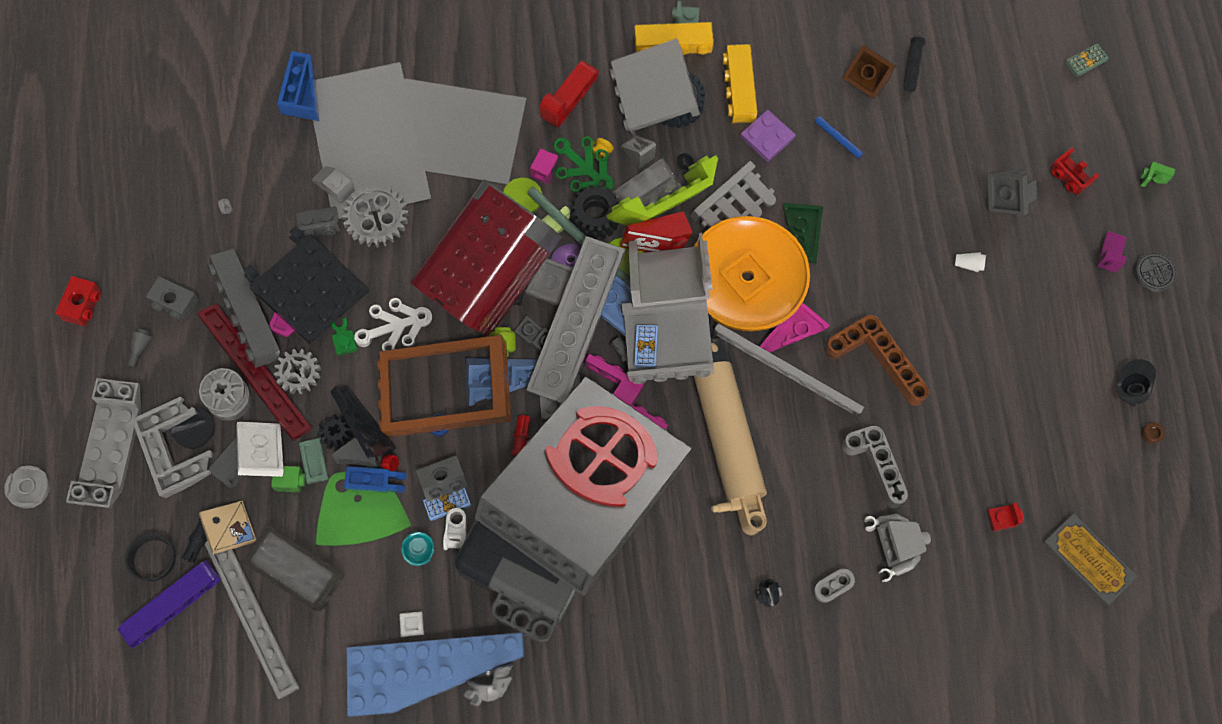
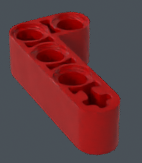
M582 60L554 95L551 93L545 95L540 104V117L556 128L560 127L594 84L600 71Z

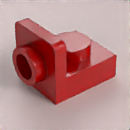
M1017 502L1009 506L987 510L992 532L1014 528L1023 523V511L1018 507Z

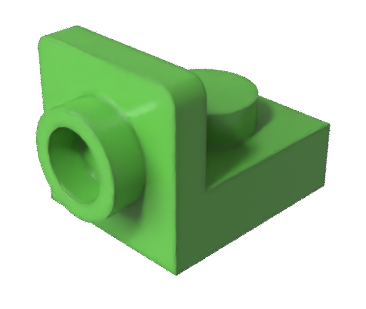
M1152 161L1141 172L1140 178L1142 182L1140 186L1145 187L1151 179L1156 183L1167 184L1174 176L1176 169Z

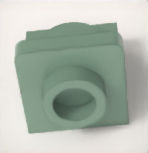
M677 1V7H673L672 19H676L675 24L699 23V8L681 7V1Z

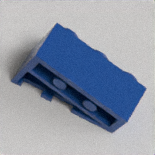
M291 51L277 102L280 113L320 121L315 71L311 55Z

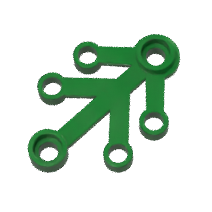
M589 136L581 140V145L585 148V161L571 149V142L568 139L558 138L555 141L554 149L556 152L566 154L580 167L573 169L560 167L557 169L556 175L563 180L568 177L589 175L594 180L588 182L573 180L570 188L574 192H581L584 187L589 189L590 185L598 187L603 180L606 181V186L603 189L608 187L611 192L614 187V180L608 175L607 160L609 154L606 150H597L595 157L599 161L598 173L594 170L593 147L595 142ZM590 139V145L586 146V140ZM561 142L564 143V147L562 149L559 148V144ZM601 152L605 153V157L603 159H600L599 157ZM565 170V175L561 177L560 172ZM579 183V188L575 190L574 185Z

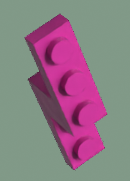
M588 355L585 360V367L619 385L614 392L618 399L632 406L634 410L648 417L659 427L668 429V425L663 418L659 416L653 417L643 407L634 406L643 391L644 383L635 384L630 382L628 375L619 366L607 364L601 356Z

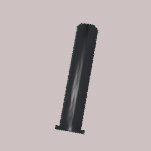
M919 36L912 37L910 40L912 46L905 83V90L909 92L916 91L923 45L926 44V40Z

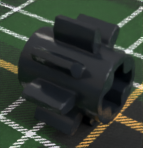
M772 579L761 581L758 585L759 589L754 590L756 599L759 600L760 604H764L767 607L777 605L780 601L779 597L783 596L782 587Z

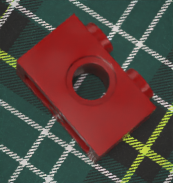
M71 276L55 314L63 321L86 327L87 322L93 316L95 304L100 300L101 289L95 282ZM84 299L81 304L77 305L80 300Z

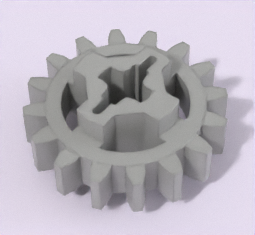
M293 349L291 355L285 352L286 358L279 357L278 360L281 364L274 366L278 371L274 373V376L278 378V385H283L282 388L285 392L290 388L291 394H294L296 390L303 394V389L305 388L311 391L310 385H317L315 378H321L318 373L321 367L317 365V358H313L311 352L306 354L304 349H301L300 353ZM294 367H296L297 370L299 369L301 377L298 374H296V370L294 369Z

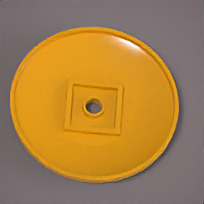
M740 216L723 220L702 234L703 241L707 240L713 289L708 290L707 308L714 321L735 330L762 331L782 324L799 309L809 288L810 268L801 244L788 230L764 218ZM698 241L695 243L694 247L699 246ZM750 273L753 279L746 281L743 279L742 274Z

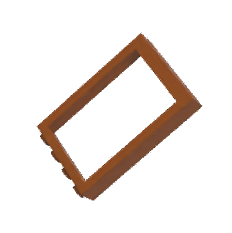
M502 335L379 351L380 359H377V367L380 371L378 388L381 391V398L378 400V406L381 411L379 428L386 436L395 437L511 422L507 342ZM490 348L492 410L392 422L390 361Z

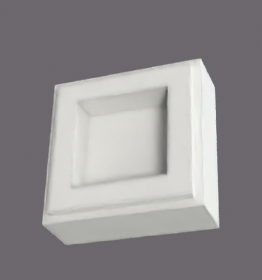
M422 612L400 614L401 637L424 635Z

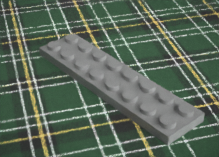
M586 236L526 389L527 392L560 404L571 394L624 257L625 249Z

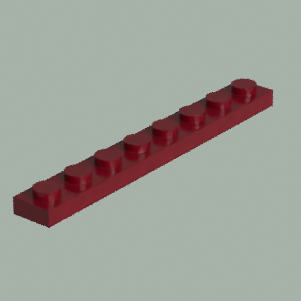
M215 303L198 312L199 319L291 440L294 441L311 431V426L265 366L262 365L255 368L253 362L248 361L245 354V344L240 343L237 335L238 331L233 327L220 307Z

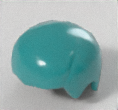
M415 531L408 534L401 545L404 560L410 565L415 566L428 563L434 553L432 538L424 532Z

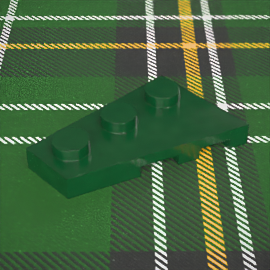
M783 203L789 232L801 244L808 263L817 264L823 206Z

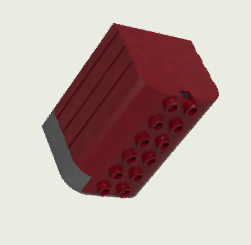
M484 179L410 283L462 323L477 332L489 336L490 332L494 331V328H497L562 236L536 215Z

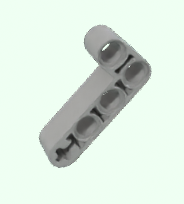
M870 426L849 433L842 443L843 451L847 455H857L866 452L885 503L891 508L901 506L907 499L908 493L883 430L878 426ZM868 434H874L877 437V441H871ZM849 440H854L858 447L850 446ZM876 453L882 454L885 457V461L878 460ZM884 473L891 474L893 480H886ZM893 494H894L895 496L899 495L900 498H899V499H898L897 497H894V498H893L892 495H893Z

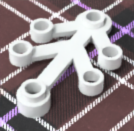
M393 298L389 302L390 309L393 312L400 311L410 317L401 319L383 311L379 305H372L369 309L370 315L375 319L379 318L390 324L369 331L360 329L355 333L354 339L358 346L367 347L371 344L373 338L393 332L389 340L383 343L382 350L386 351L385 348L388 345L392 346L391 350H394L405 327L413 325L409 334L404 335L402 338L405 348L413 347L421 327H426L431 323L432 313L425 307L413 309L402 304L400 299ZM393 303H399L398 307H392ZM375 309L380 310L378 314H373L372 312ZM424 314L425 318L419 319L418 316ZM361 334L366 335L364 339H359ZM411 339L412 342L410 344H406L405 340Z

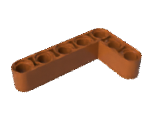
M865 316L829 339L825 347V353L829 358L838 359L866 343L909 404L920 405L928 396L929 389L876 316ZM865 324L871 325L874 330L867 329ZM848 335H855L857 340L850 339ZM877 341L884 342L885 346H879ZM831 345H838L840 350H834ZM889 357L895 358L897 363H892ZM901 374H906L909 380H904ZM913 390L919 391L921 397L915 396Z

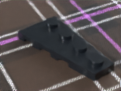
M335 386L330 393L367 458L392 454L396 447L380 430L377 422L349 386Z

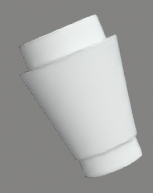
M981 252L956 254L955 266L979 272V270L984 271L986 255L981 254Z

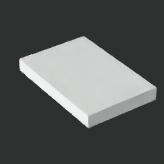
M237 422L238 475L283 476L281 425L276 423Z

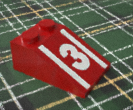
M684 211L628 225L620 241V247L629 249V241L637 240L638 251L656 252L682 249L693 232Z

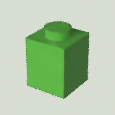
M283 466V476H272L271 487L275 492L301 493L302 486L306 484V474L303 473L300 467Z

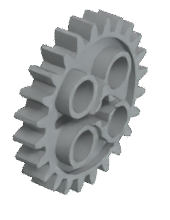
M375 184L372 185V189L365 185V191L362 192L358 188V195L351 193L353 200H346L349 207H343L346 213L342 215L343 220H345L343 224L345 228H348V234H353L352 238L354 241L359 238L361 245L366 241L368 247L371 246L372 242L375 243L376 248H378L379 242L387 246L386 240L389 239L393 243V236L395 235L400 238L399 230L405 231L403 224H408V220L405 217L409 216L406 210L407 204L403 203V196L398 197L397 190L392 193L390 186L384 190L383 184L380 185L379 189L376 188ZM370 200L374 203L382 227L381 231L377 228L369 204ZM381 201L387 202L384 206H378ZM362 207H366V208H367L366 211H364V212H359V209H360V208H362ZM386 219H392V220H393V221H392L391 223H389V224H385V223H384V221H385ZM367 225H373V228L370 230L364 229Z

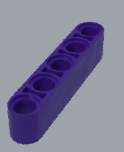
M208 561L200 563L122 623L117 629L130 648L138 646L220 581V576Z

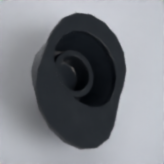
M1135 359L1128 362L1123 367L1117 386L1119 397L1131 403L1132 406L1148 400L1156 378L1154 366L1149 361L1143 359Z

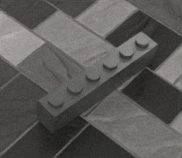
M234 249L210 255V264H207L209 274L216 279L215 287L217 292L222 293L224 297L222 302L225 309H229L231 313L230 320L233 327L237 326L238 339L241 344L246 346L245 354L248 361H252L255 368L278 361L280 350L258 301L250 290L248 279L244 277V270Z

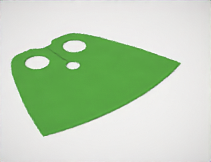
M346 471L339 472L331 476L324 492L318 520L316 545L339 546L365 543L397 533L411 526L395 492L356 491L350 489L346 492H338L335 485L338 480H345ZM355 495H360L362 497L361 501L356 502L354 500Z

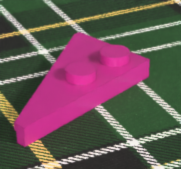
M802 303L794 315L778 325L759 347L770 353L827 330L830 325Z

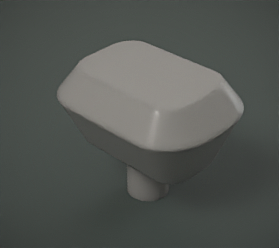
M220 199L218 201L221 213L228 214L232 212L230 200Z

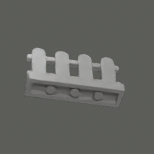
M749 161L700 204L690 217L695 222L701 218L703 221L701 225L703 227L707 225L709 228L721 222L717 217L720 213L726 219L748 215L760 217L762 210L759 205L763 203L767 207L773 206L776 202V198L773 195L775 191L772 188L768 190L759 180L761 176L758 173L754 175L752 171L756 166ZM741 181L745 183L742 187L738 185ZM748 188L758 197L756 202L745 192ZM727 194L731 196L728 200L724 197ZM735 200L745 212L740 214L731 203ZM713 206L717 208L714 212L711 210Z

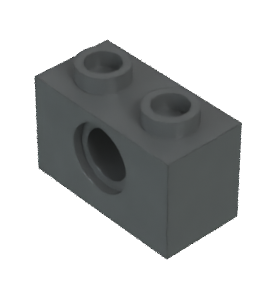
M160 276L146 295L152 308L160 312L163 309L176 320L182 318L187 321L200 301L195 293ZM171 298H176L174 302L168 303Z
M457 456L416 470L427 502L468 487Z

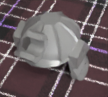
M511 662L502 667H497L481 676L468 680L470 689L465 692L464 696L472 699L470 703L478 706L481 701H493L501 697L512 679L509 673L514 663Z

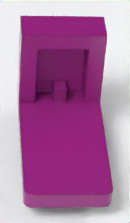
M1110 231L1106 233L1097 267L1114 273L1121 269L1127 258L1122 255L1127 239L1125 236Z

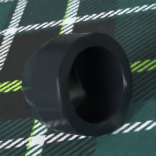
M682 153L677 157V163L681 169L688 170V167L694 164V159L690 154Z

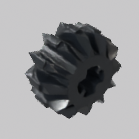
M333 415L331 421L325 417L326 425L319 424L322 430L317 435L321 437L320 443L322 445L326 444L328 450L334 446L337 451L340 449V445L344 446L346 441L350 442L353 439L350 435L354 433L344 416L338 419L337 415ZM338 430L340 431L339 434L335 433L333 436V432H337Z

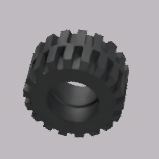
M590 185L589 189L584 187L582 192L578 191L575 194V198L573 197L571 201V222L587 237H593L596 240L598 237H601V240L606 239V235L610 237L613 234V230H617L619 224L608 220L606 216L612 212L611 208L619 204L620 200L619 198L616 199L617 195L615 192L610 193V188L606 187V189H603V185H598V187ZM591 207H600L607 214L602 218L593 219L584 212Z

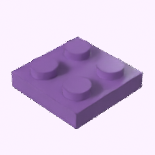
M767 110L741 133L740 138L763 159L769 162L795 139L796 134Z

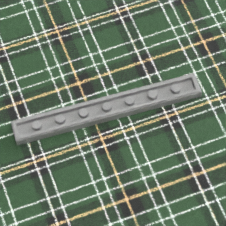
M718 323L713 333L717 337L724 339L729 344L849 413L858 416L864 409L862 405Z
M207 541L205 546L274 692L277 698L281 699L299 689V685L234 550L230 549L212 555Z

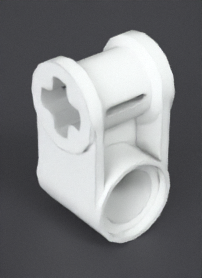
M453 508L447 513L443 542L444 550H448V548L461 549L467 537V517L464 511L459 508ZM459 514L463 516L461 523L453 524L451 522L454 515Z

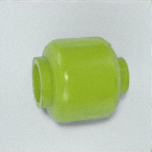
M509 327L494 328V331L490 332L489 336H503L507 342V357H509V353L516 350V333L511 331Z

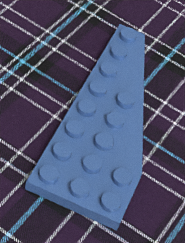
M513 633L347 648L348 716L396 713L430 696H435L465 683L467 680L481 676L490 670L525 657L524 634Z

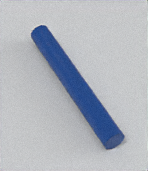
M821 116L817 117L815 123L859 159L864 154Z

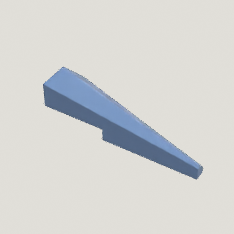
M466 358L465 380L469 406L475 405V402L483 399H492L490 359ZM508 359L510 392L528 386L538 360Z

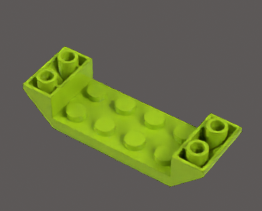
M715 155L709 159L708 156H705L698 160L697 163L688 167L690 171L684 174L689 184L686 187L683 186L671 195L668 194L656 203L653 202L646 207L642 204L639 196L632 200L629 196L611 208L612 212L606 217L608 220L628 226L659 216L711 186L714 181L718 157Z

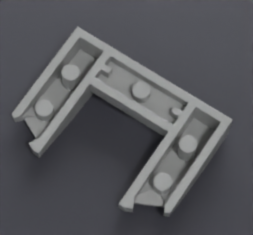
M178 397L132 418L158 494L164 498H168L192 486L211 474V471L208 470L209 458H213L211 450L176 466L173 464L162 433L198 413L194 407L188 409L183 405L184 399L182 397Z

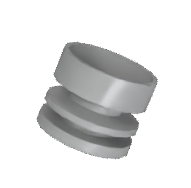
M225 368L213 370L200 383L199 395L201 401L220 420L233 421L239 419L249 410L252 402L251 391L235 371Z

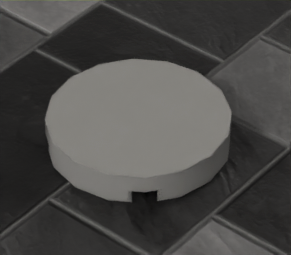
M31 465L17 468L14 473L8 476L5 482L6 497L13 505L24 509L34 508L41 504L47 498L50 491L48 475L40 468Z

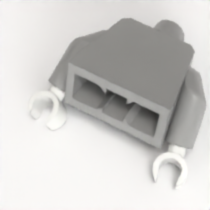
M898 514L879 516V519H875L872 516L866 517L864 522L871 521L874 524L873 526L865 527L866 531L871 532L876 526L880 525L877 529L888 566L893 567L890 570L885 568L879 571L878 574L883 571L889 574L888 579L882 582H888L895 574L899 576L914 569L921 560L920 554L926 552L925 545L931 542L930 534L928 532H921L917 522H910L909 519Z

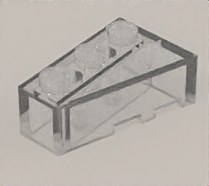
M662 158L613 192H615L616 198H619L620 201L629 196L631 200L639 196L642 204L646 207L653 202L656 203L668 194L671 195L680 189L682 185Z

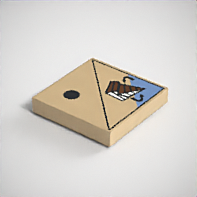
M243 501L199 513L212 555L256 541Z

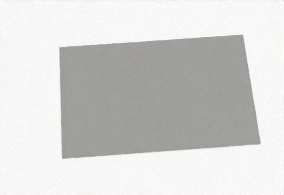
M398 62L315 80L320 121L313 120L322 168L324 166L336 168L349 178L355 189L352 194L358 195V188L362 192L365 191V185L372 189V185L375 184L376 188L379 189L380 185L383 184L384 190L389 186L392 189V193L397 190L398 197L403 196V203L406 204L431 199L401 63ZM328 194L330 207L336 206L339 219L343 218L342 215L346 214L343 207H349L346 200L352 201L351 195L340 204ZM370 200L371 210L376 211L373 201ZM381 201L378 206H384L387 202ZM362 207L359 209V212H364L367 208Z
M404 78L425 171L508 184L526 98Z

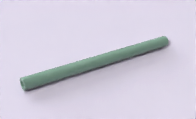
M532 187L527 194L582 246L586 235L535 187ZM619 268L616 276L630 286V277Z

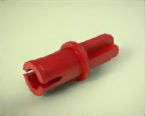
M518 416L516 433L513 434L514 444L511 453L514 457L526 446L527 440L530 438L528 436L529 416Z

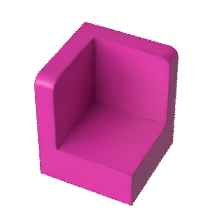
M540 148L530 167L531 177L549 184L552 179V169L558 160V156Z

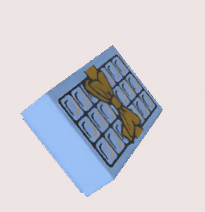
M637 325L635 367L656 368L658 325Z
M465 488L444 495L439 499L428 502L426 499L423 500L430 521L447 516V513L453 508L463 510L471 506Z

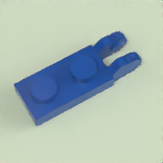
M348 466L346 468L344 488L403 493L405 492V486L389 484V478L405 480L407 474L393 472L388 469Z

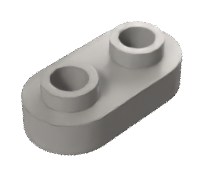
M839 569L819 581L813 591L815 598L822 603H828L850 590L855 582L853 573L847 569ZM839 578H844L846 584H840ZM821 589H826L828 591V595H822Z

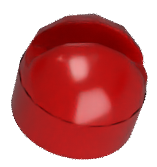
M385 455L381 459L382 464L380 466L382 469H388L393 472L398 469L399 459L396 455Z

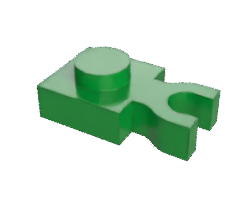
M346 317L342 318L343 325L341 327H337L336 322L332 324L334 331L337 333L332 335L337 356L358 351L353 331H347L348 321Z

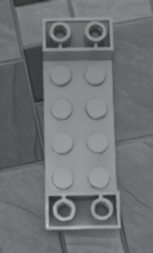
M96 378L92 399L97 403L79 479L78 482L71 481L66 502L111 508L122 493L134 444L136 430L132 418L141 414L140 384Z

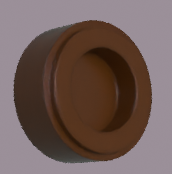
M1151 422L1142 428L1141 436L1145 442L1157 444L1164 438L1165 432L1160 424Z

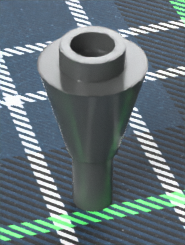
M139 328L136 331H132L131 354L127 365L136 367L139 355L142 354L152 339L149 336V331Z

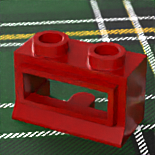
M1071 148L1056 159L1050 169L1055 178L1061 179L1065 183V187L1070 193H1075L1078 196L1091 186L1100 175L1096 173L1090 179L1084 172L1087 164L1084 161L1076 164L1070 158L1075 151Z

